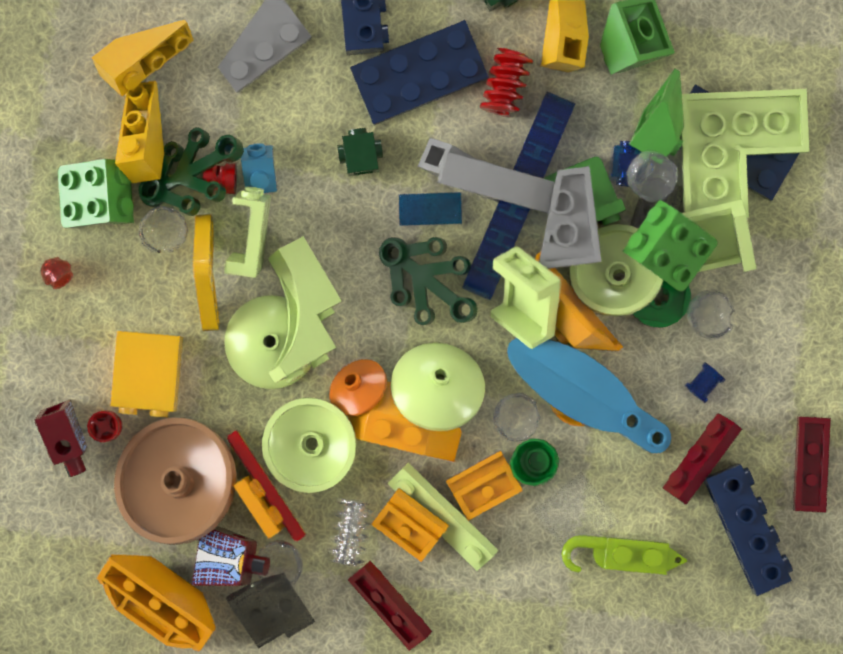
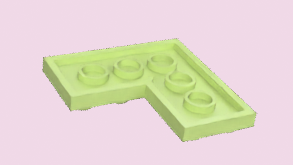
M807 89L682 94L684 128L681 133V139L683 140L681 156L684 212L742 200L747 218H749L746 155L810 152Z

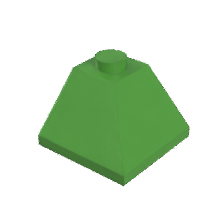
M625 0L611 5L600 43L604 62L608 66L611 75L629 71L675 53L655 0Z
M677 69L672 71L643 110L630 141L631 146L660 164L663 163L669 154L675 156L683 143V140L680 139L684 128L680 71Z

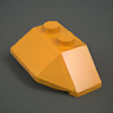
M541 251L535 256V260L538 262L540 260ZM556 268L548 269L561 279L554 336L558 342L565 345L569 344L572 348L619 351L623 348L621 343L595 313L581 302L574 289Z
M387 381L384 396L372 410L359 416H347L353 426L356 439L455 462L462 433L461 429L458 427L447 431H433L411 423L397 409L392 398L391 382Z
M112 554L97 576L99 583L103 584L106 595L114 608L166 646L192 648L195 651H201L216 629L203 592L152 556Z

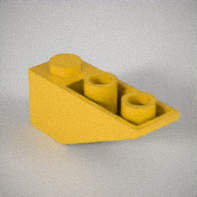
M550 0L541 67L568 73L585 68L589 39L585 0Z
M180 20L116 38L91 58L99 75L120 96H124L130 90L135 89L140 82L154 71L161 69L177 53L185 50L194 39L188 23L185 20Z
M156 81L140 83L135 89L126 93L115 164L132 183L161 179L164 144Z

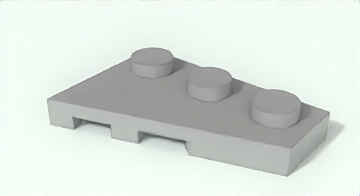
M265 0L218 68L236 93H239L312 39V36L285 0Z
M590 167L558 170L539 263L545 268L551 269L602 262Z

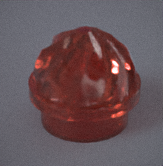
M54 257L45 260L42 264L40 271L43 282L46 285H51L53 289L64 287L73 278L71 265L68 261Z

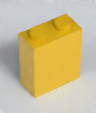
M117 331L110 407H119L118 413L132 415H137L138 409L150 410V416L169 417V411L177 412L183 337Z

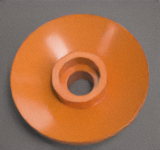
M362 359L351 362L342 368L333 379L329 391L330 402L349 417L369 412L381 401L387 387L386 373L377 362Z

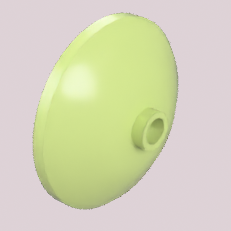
M623 224L599 228L598 237L602 262L570 266V280L573 289L581 302L591 310L607 316L629 315L646 307L660 291L663 279L623 252L630 237L636 233L638 228ZM618 273L625 275L621 281H616L614 277Z
M268 295L248 301L234 313L226 329L225 352L231 367L239 377L256 387L278 389L289 386L300 380L311 368V364L302 368L304 374L289 383L285 378L274 383L269 374L282 353L287 337L288 309L285 297ZM267 336H273L276 340L275 345L271 348L266 347L264 344Z
M427 343L412 348L399 359L392 373L391 394L397 409L411 423L427 430L447 431L466 424L477 414L484 399L485 381L480 367L465 351L445 343ZM442 374L446 379L439 380L435 375Z
M301 398L286 403L271 416L263 433L262 452L269 471L281 484L299 492L314 493L333 487L347 475L356 455V436L350 420L337 406L318 398ZM310 438H315L318 441L316 449L309 448L308 440Z

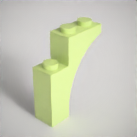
M304 236L278 249L268 258L281 282L288 309V331L285 345L279 359L269 372L274 383L284 378L288 383L304 374L302 368L311 364L313 369L329 360L327 354L336 348L321 321L335 313L333 307L339 304L341 299Z

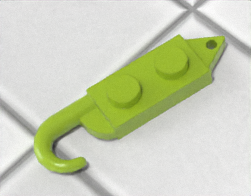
M578 535L570 538L564 544L561 553L565 566L571 571L578 573L581 572L582 568L575 565L571 560V552L577 547L592 548L596 564L608 570L667 575V571L687 562V559L669 547V543ZM677 557L680 558L678 563L675 561Z

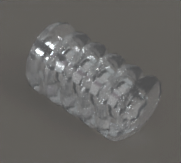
M338 498L336 503L344 508L333 513V515L341 519V522L331 524L332 528L339 531V535L329 536V540L337 544L336 547L327 548L326 552L334 556V560L329 561L350 566H364L365 561L357 557V555L366 554L367 549L359 543L369 541V536L361 531L371 529L372 524L364 520V518L374 515V511L366 507V505L372 503Z

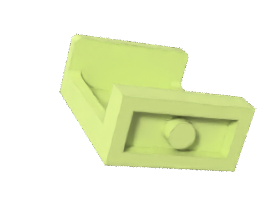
M245 187V190L239 191L233 197V204L249 206L251 208L246 254L233 252L225 261L224 274L256 278L262 270L271 195L264 194V189Z
M742 200L682 213L713 236L718 242L716 248L699 272L742 263L744 272L757 269L747 215Z
M518 246L496 257L493 260V269L505 278L504 299L501 305L490 311V317L526 346L533 349L555 336L561 279Z

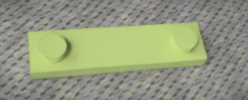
M409 463L387 483L395 492L400 488L448 524L449 527L442 537L477 571L499 551Z

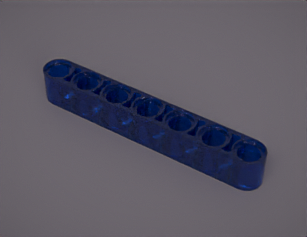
M549 91L546 92L513 170L544 178L576 103ZM499 201L462 289L491 301L501 278V275L493 269V260L514 248L530 208Z

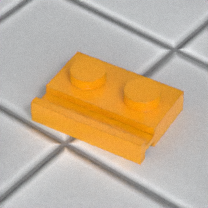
M501 450L446 480L468 521L523 491L517 479L513 476L512 470Z
M249 475L233 485L268 539L285 527L282 523L283 518L275 506L269 504L264 496L266 493L258 480L253 479Z
M400 488L396 490L371 524L420 562L423 561L449 527L448 524Z

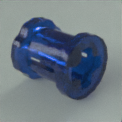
M706 362L701 365L703 369L691 383L687 382L685 384V388L704 404L708 401L707 397L716 386L726 381L721 374Z

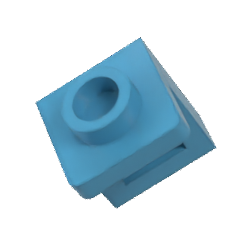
M256 143L244 148L241 164L245 187L262 188L264 193L277 192L273 146Z

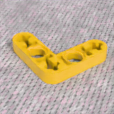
M212 214L195 216L193 272L203 331L219 330V309L213 275L214 226Z

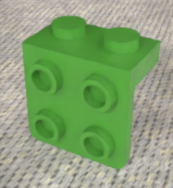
M592 157L565 168L590 167L597 223L602 222L603 226H607L621 220L619 214L623 213L626 208L622 198H617L601 158ZM557 172L546 176L544 179L555 182Z
M101 159L63 165L58 168L61 224L64 228L102 223H134L131 181L115 164L116 160Z
M659 199L656 205L648 212L646 219L636 233L630 237L623 252L678 291H684L714 251L718 242L713 236L682 213Z

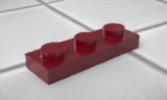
M717 413L694 446L689 449L686 457L677 469L671 473L668 481L662 488L687 505L742 431V428L735 422Z
M797 416L793 511L826 513L831 418Z
M371 560L348 579L350 584L409 651L433 632Z

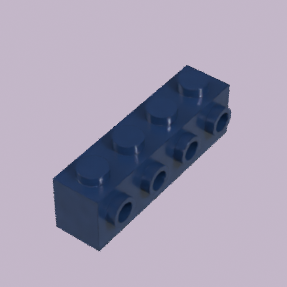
M341 0L346 54L358 55L384 52L383 44L389 43L388 24L381 25L380 13L386 12L385 0Z
M736 463L707 476L704 483L752 593L759 596L791 582L792 580L789 575L793 571L791 563L786 554L781 555L776 544L780 543L779 536L773 525L769 527L763 515L768 512L760 496L755 497L751 486L755 485V482L748 467L743 469L741 464Z

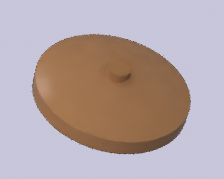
M167 418L154 422L140 430L128 442L119 458L115 471L114 491L120 513L135 532L151 541L167 545H180L196 541L216 528L227 514L235 494L233 486L236 484L235 463L225 441L208 426L186 418Z

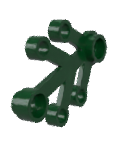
M199 127L193 128L188 134V143L185 150L174 141L166 143L164 146L161 179L141 182L139 185L138 194L142 202L150 207H157L165 202L178 207L182 213L188 216L196 215L200 210L198 199L190 195L182 197L170 191L179 185L203 193L206 198L214 202L222 201L226 195L224 185L216 181L207 182L196 176L223 161L235 162L239 160L244 153L242 142L232 135H223L217 140L214 152L195 162L194 159L199 148H204L209 143L210 136L207 131ZM201 134L200 140L196 142L198 135ZM176 148L175 153L171 156V151ZM180 161L175 173L168 176L173 162ZM218 188L217 193L213 196L214 189ZM192 201L191 207L187 210V205Z
M432 237L427 242L406 244L401 238H388L379 248V258L385 266L390 268L392 283L390 299L394 305L406 306L412 299L411 292L404 288V269L412 276L416 307L414 320L417 324L429 325L435 319V312L428 304L426 287L450 306V315L455 321L466 323L476 317L478 308L474 300L468 297H459L434 277L449 273L455 275L467 274L471 269V263L467 257L456 256L450 261L419 265L410 257L427 253L432 256H442L447 251L446 241L440 237ZM435 241L440 243V250L438 252L433 250V243ZM395 247L399 250V256L396 259L391 255ZM459 260L464 262V269L462 271H458L456 268V263ZM400 291L405 295L403 302L397 300V294ZM465 304L470 307V313L467 316L462 313V307ZM423 310H426L428 313V319L425 322L420 317Z

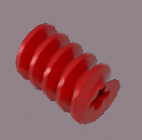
M497 48L503 54L494 55L493 60L500 66L491 67L490 73L496 78L487 80V85L493 90H486L483 94L485 99L490 102L481 103L480 109L499 116L511 117L509 116L510 112H519L520 110L519 107L513 104V100H523V96L516 92V89L526 88L527 86L519 78L520 76L530 75V72L523 68V64H533L534 60L518 51Z

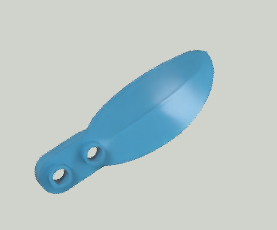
M518 338L509 343L507 350L508 358L519 376L539 396L563 414L589 427L607 432H617L650 453H661L669 447L671 443L669 428L640 409L622 382L590 356L553 340H547L533 349L526 346ZM633 415L635 423L629 427L627 425V418ZM658 432L660 434V441L655 444L652 441V436Z

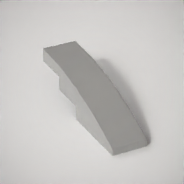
M445 152L437 181L440 184L548 214L555 182L449 152Z

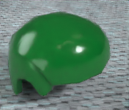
M532 438L517 445L510 459V467L513 476L522 484L536 487L545 485L552 480L558 470L560 459L555 447L546 440Z

